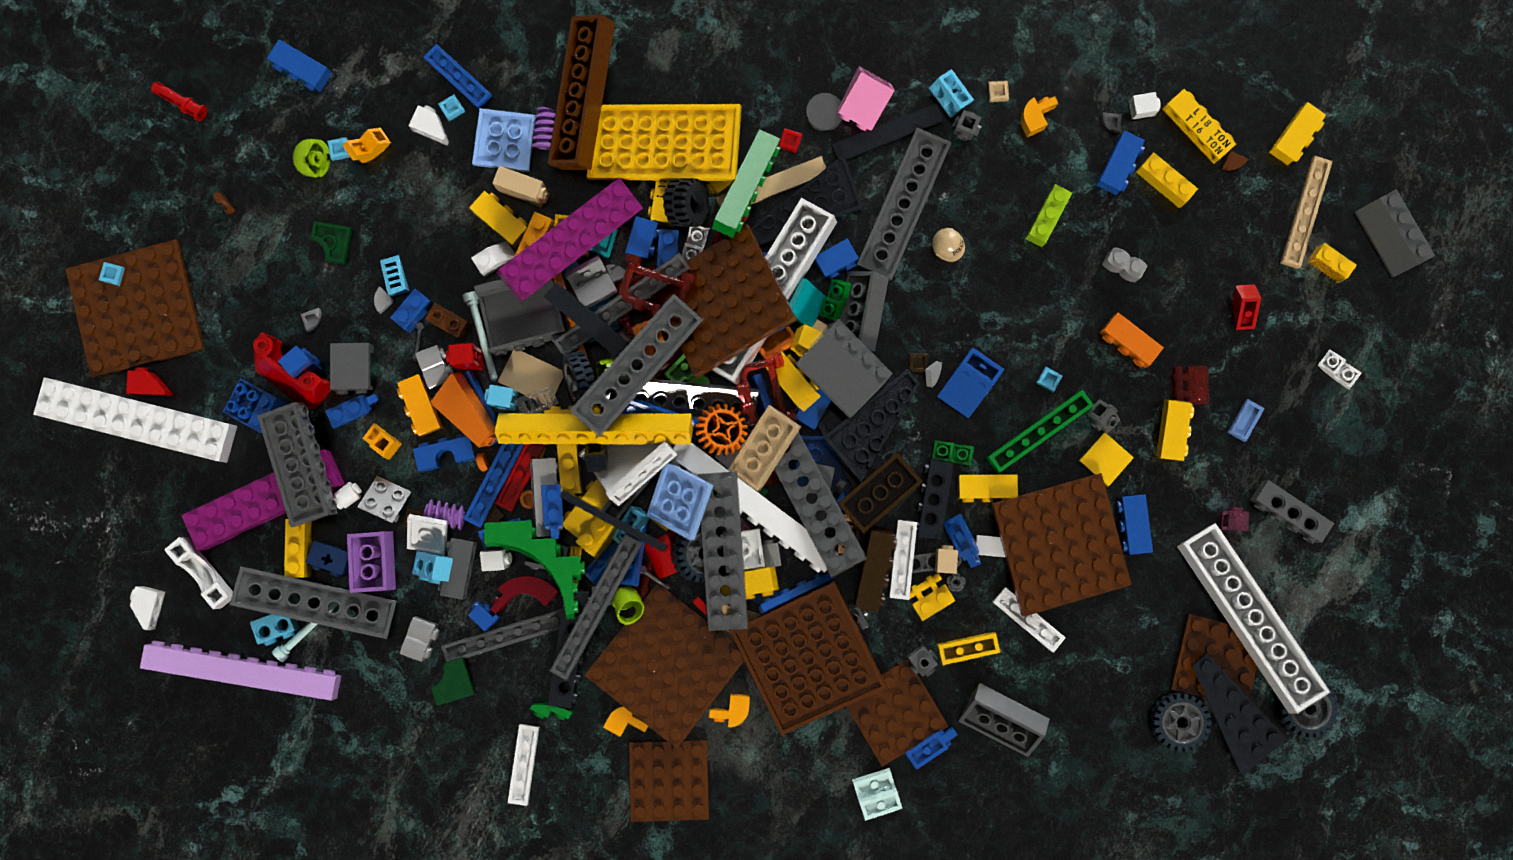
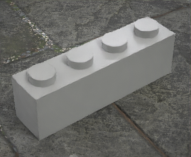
M556 458L530 459L533 526L536 527L537 537L550 536L549 529L545 530L543 525L541 486L560 484L556 473H559V463L556 462ZM558 528V530H559V535H560V531H562L563 528Z

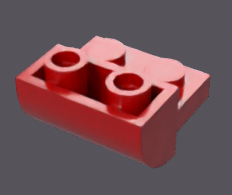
M673 530L656 537V539L669 545L665 552H661L646 543L644 544L659 579L678 572L674 568L676 564H673L671 560L674 559V556H671V551H674L672 543H676L674 538L679 536Z

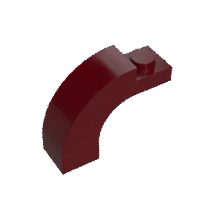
M517 577L505 582L498 588L503 595H498L491 602L493 606L490 610L495 614L500 613L520 593L530 594L537 598L544 606H547L560 590L548 580L540 577Z

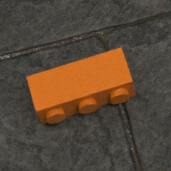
M1118 312L1112 316L1100 332L1106 342L1115 344L1119 352L1132 357L1133 362L1139 367L1146 368L1150 366L1164 348Z

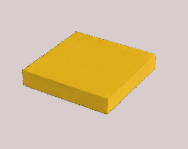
M1104 432L1082 456L1079 462L1092 474L1102 473L1104 484L1108 487L1134 457Z

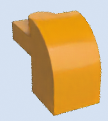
M1055 96L1050 99L1045 97L1039 100L1038 103L1034 97L1027 103L1021 114V125L1027 137L1046 128L1048 124L1043 114L1056 107L1058 101Z
M381 128L367 129L360 139L346 140L342 146L352 160H360L361 163H365L381 154L391 142Z
M375 423L362 438L370 444L369 446L389 460L402 445L399 440Z
M730 694L729 709L710 708L709 718H713L714 722H725V719H729L728 727H735L741 724L749 712L750 695Z
M621 705L610 714L603 728L621 737L628 723L644 732L647 730L648 725Z

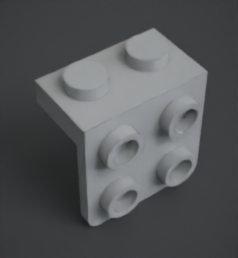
M599 256L565 272L579 301L587 308L593 307L595 304L617 293V289Z

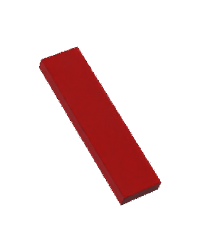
M524 444L495 505L513 513L531 477L530 459H539L547 444Z

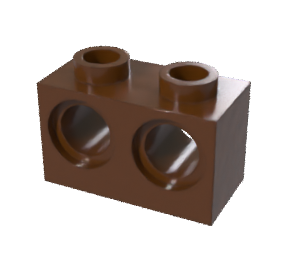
M436 303L433 304L425 318L428 322L463 341L472 326L468 321Z

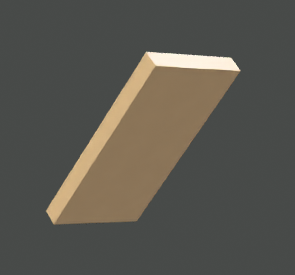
M768 405L728 468V471H737L740 480L755 491L760 492L801 426L773 406Z

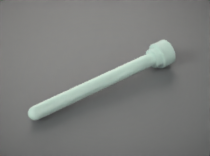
M475 291L463 294L464 303L470 306L490 379L496 381L498 379L492 355L488 349V341L477 306L479 297Z
M331 602L328 610L331 612L338 603ZM308 622L285 645L277 646L272 651L273 655L279 661L284 662L289 657L290 650L317 624Z

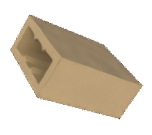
M499 166L492 183L499 193L540 208L543 203L547 202L549 193L543 181Z

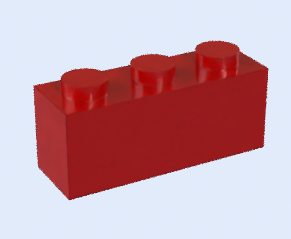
M472 343L448 345L449 350L446 351V360L451 366L461 372L484 370L483 352Z

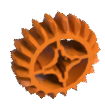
M717 404L715 409L710 406L708 411L704 410L702 412L704 417H698L700 423L696 424L695 427L700 429V431H697L695 434L696 436H702L698 443L704 441L705 444L702 448L706 449L709 447V454L713 453L714 450H716V456H719L721 451L723 456H727L728 451L734 454L735 449H741L740 444L746 442L742 437L748 435L747 432L743 431L748 426L742 425L745 418L739 419L740 411L736 414L733 413L734 407L728 410L727 404H724L721 409L720 404ZM718 416L727 417L731 420V422H724L722 418H719ZM710 418H712L714 429L708 433L707 425ZM720 426H721V428H722V427H723V428L728 427V428L723 432V434L720 433V432H718V433L715 434V432L718 431V429L720 428ZM735 427V439L731 442L730 430ZM718 438L725 445L717 444L712 439Z

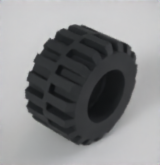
M695 178L671 180L667 188H665V195L663 196V208L668 222H671V225L676 227H698L702 225L709 211V195L704 183Z

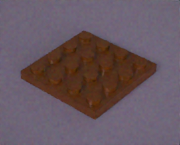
M1187 614L1170 689L1205 698L1191 664L1206 652L1250 699L1257 665L1231 626L1227 623Z
M909 659L881 674L887 685L886 689L846 706L881 766L906 753L936 731L949 727L920 677L909 667L911 664Z
M707 739L683 740L678 748H675L668 741L629 742L631 822L709 820Z

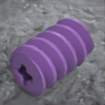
M538 107L536 109L538 114L535 116L538 121L534 123L536 128L533 130L535 136L532 138L535 143L531 146L536 149L547 150L550 149L556 113L553 109Z
M431 499L423 513L424 517L448 521L447 527L450 524L452 529H455L458 525V529L462 530L465 523L464 517L466 512H464L462 505L459 510H456V504H453L450 509L448 502L441 507V501L434 505L433 499Z

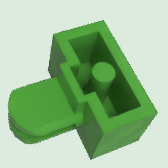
M684 354L664 373L671 381L710 384L709 379L705 375L699 378L694 376Z

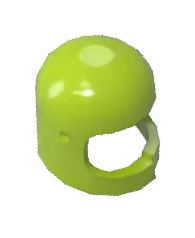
M622 586L617 589L612 598V604L615 607L618 620L624 625L635 623L640 619L644 611V604L639 593L631 586ZM634 607L636 610L635 615L631 618H624L619 615L620 610Z

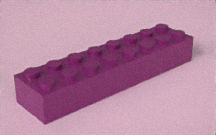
M618 178L499 268L497 274L519 302L522 303L633 218L643 207L622 180Z
M324 449L321 450L320 456L326 466L325 472L327 479L331 483L332 492L343 487L345 483L331 452ZM273 472L181 516L196 550L206 551L285 514L286 510L275 473Z

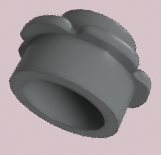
M952 573L946 580L948 589L957 592L961 591L964 588L965 578L960 576L959 573Z

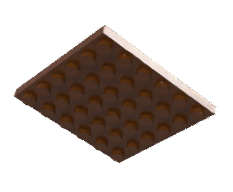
M748 224L742 227L740 233L736 232L734 238L726 236L687 260L686 262L690 269L655 293L661 307L675 294L703 319L680 346L696 378L701 377L797 319ZM678 317L670 318L672 326H680L681 321Z
M171 240L65 269L91 378H99L205 349L178 240ZM104 262L125 268L120 286L99 281Z
M1102 473L991 503L1021 616L1025 617L1132 585Z
M836 581L748 621V629L730 630L781 735L887 688Z
M657 583L643 601L644 611L640 619L621 628L584 676L675 748H678L744 662V659L737 644L719 630L709 631L708 622Z

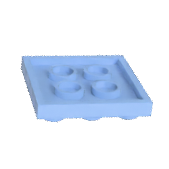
M480 108L472 164L474 166L490 168L502 166L510 170L530 172L533 150L531 145L534 143L532 138L535 136L533 130L536 128L534 126V123L537 121L536 115Z
M669 462L662 468L646 516L689 540H695L713 485Z

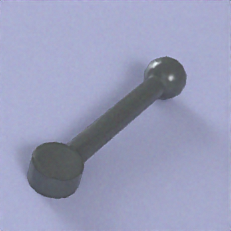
M421 322L416 324L418 331L415 353L419 352L421 331L424 329V324ZM416 354L412 357L415 362L418 361Z
M641 566L640 574H646L666 590L670 589L668 583H663L649 573L645 566Z

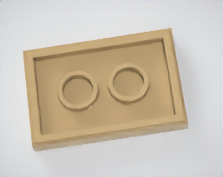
M513 350L498 382L550 407L564 376L562 374L563 370L523 351L516 352Z

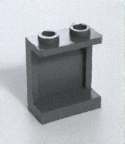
M370 343L330 344V390L336 391V394L341 395L348 394V391H355V394H367V391H373V386L370 383L371 353H374V345Z

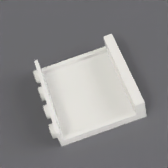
M665 441L661 445L607 444V471H595L593 473L607 491L606 495L619 506L678 454ZM585 448L578 454L583 460H585Z

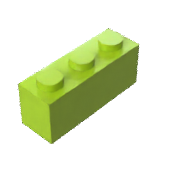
M1055 184L1050 190L1025 239L1043 247L1072 192Z

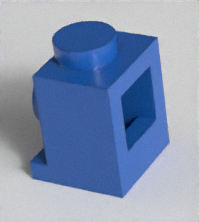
M477 601L470 608L471 613L468 616L484 631H488L501 615H494L493 611L490 610L491 606Z

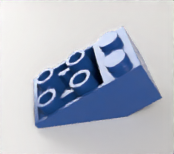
M972 347L937 397L969 418L1005 369Z
M240 378L223 413L262 433L257 416L291 403Z

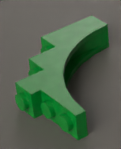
M532 521L484 523V542L486 547H501L518 551L542 565L553 577L561 591L567 619H575V613H578V601H574V593H578V584L574 580H582L581 574H585V562H581L580 556L557 557L561 556V545L557 544L556 538L533 539L537 538L536 527H533Z

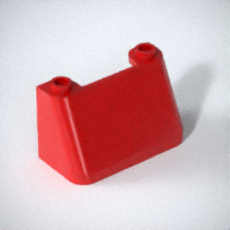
M261 332L253 344L256 372L292 401L305 403L308 410H315L331 391L330 380L320 378L313 372H305L298 379L292 377L278 362L283 357L281 347L284 344L277 338Z

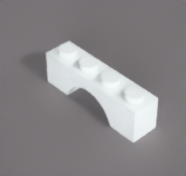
M179 537L164 549L176 565L185 569L196 580L201 588V595L212 609L223 608L231 601L233 591L203 554L196 550L194 543L189 537Z

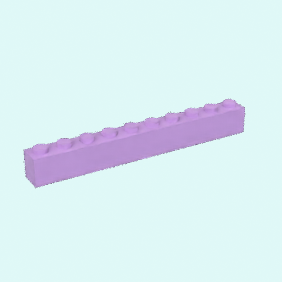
M152 641V644L144 645L140 664L141 669L326 700L337 699L341 675H336V671L333 670L318 672L315 667L306 666L304 669L297 668L296 664L286 663L285 666L278 665V661L267 660L266 663L259 662V658L255 657L241 659V655L237 654L223 656L221 655L222 652L219 651L205 653L202 652L203 649L195 647L187 650L183 649V645L171 644V647L164 646L165 643L160 641Z

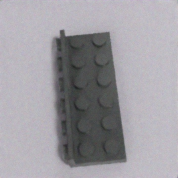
M294 402L257 416L290 527H296L338 513L336 509L337 503L331 492V483L326 476V466L321 459L320 447L314 436L315 430L309 420V410L305 403Z

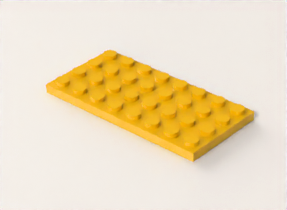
M602 105L592 168L587 170V179L617 180L620 178L621 180L671 181L673 179L695 178L700 181H734L737 175L741 105Z

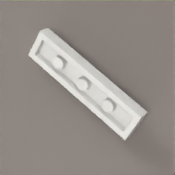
M897 520L896 539L898 540L893 556L889 598L909 600L917 522Z
M1006 587L992 601L1051 652L1054 653L1065 639L1061 633L1037 613L1025 617L1021 616L1016 596Z
M519 724L508 803L528 805L540 726Z

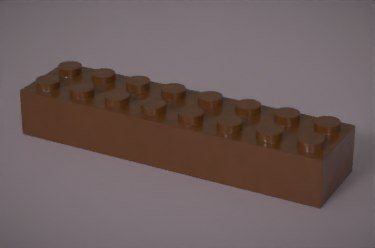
M602 14L573 16L571 18L547 163L560 170H591L615 27V23Z

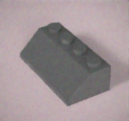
M1397 189L1354 212L1392 278L1435 256Z
M846 271L844 281L851 283V288L839 320L871 352H875L889 277L875 271Z
M979 683L971 694L959 718V722L1029 757L1046 736L1049 718Z

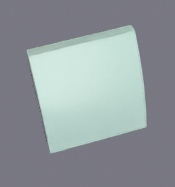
M889 768L852 779L865 821L902 809Z

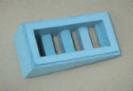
M399 255L380 260L388 295L393 297L410 292ZM396 262L395 266L387 268L386 264ZM398 269V272L392 274L388 273V271ZM399 276L400 278L393 281L390 280V278ZM401 282V286L392 287V285Z
M630 506L622 520L642 530L650 518L646 516L647 513L640 507ZM617 528L612 539L620 544L623 538L621 535H625L626 532Z

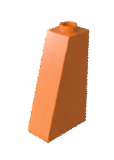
M461 372L451 373L430 403L479 448L492 445L496 440L495 424L465 376Z

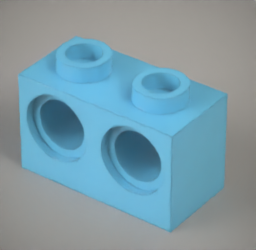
M952 69L939 77L929 87L950 118L964 110L974 100Z
M490 385L489 389H486V404L495 408L516 411L519 397L518 391Z
M417 551L412 574L418 575L419 580L440 584L441 581L448 582L453 558Z
M273 614L250 622L257 644L265 643V646L276 643V638L282 636L284 639L295 635V631L300 630L296 619ZM284 619L288 622L287 629H284L282 627V621ZM265 626L270 629L268 636L264 634Z

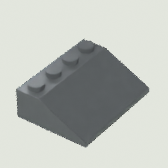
M839 319L829 324L795 363L849 418L893 374Z

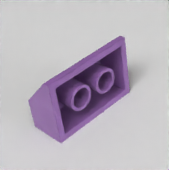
M393 532L347 534L350 593L395 590Z

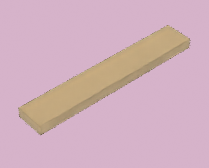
M822 156L766 177L763 186H759L757 189L759 194L756 201H751L750 205L808 183L825 170L826 166ZM727 193L716 197L719 207H721Z
M1313 156L1280 262L1281 264L1297 269L1301 268L1332 165L1330 160L1318 156Z

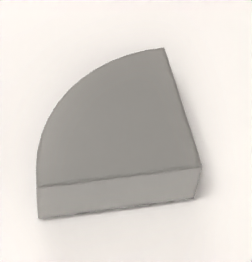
M613 264L606 265L613 284L630 278L628 272L622 267Z
M379 287L374 296V304L377 311L382 314L394 300L382 287Z
M320 308L300 314L307 333L317 328L321 320Z
M935 361L925 369L927 386L933 387L938 381L942 362Z

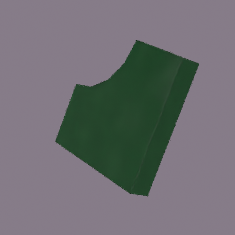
M314 221L310 240L319 243L323 247L326 262L346 265L353 228Z
M463 657L444 662L443 678L431 687L437 706L475 694Z

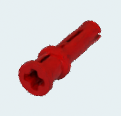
M158 81L154 82L151 86V92L178 106L182 113H188L196 121L199 122L206 116L207 107L198 105L192 98H185Z

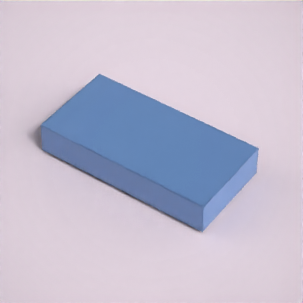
M1246 399L1227 433L1246 442L1265 408Z

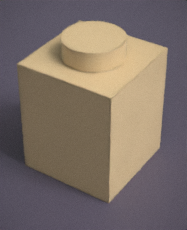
M942 545L941 549H936L935 572L957 574L958 550H953V546Z

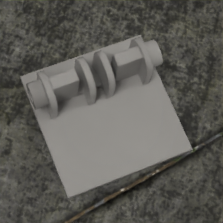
M377 476L358 505V508L390 523L397 522L399 519L398 514L410 496L411 491Z

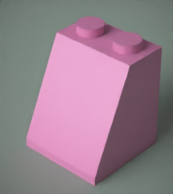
M859 66L837 109L838 113H840L839 117L848 122L851 119L857 123L856 126L864 131L866 129L872 131L894 92L892 85Z

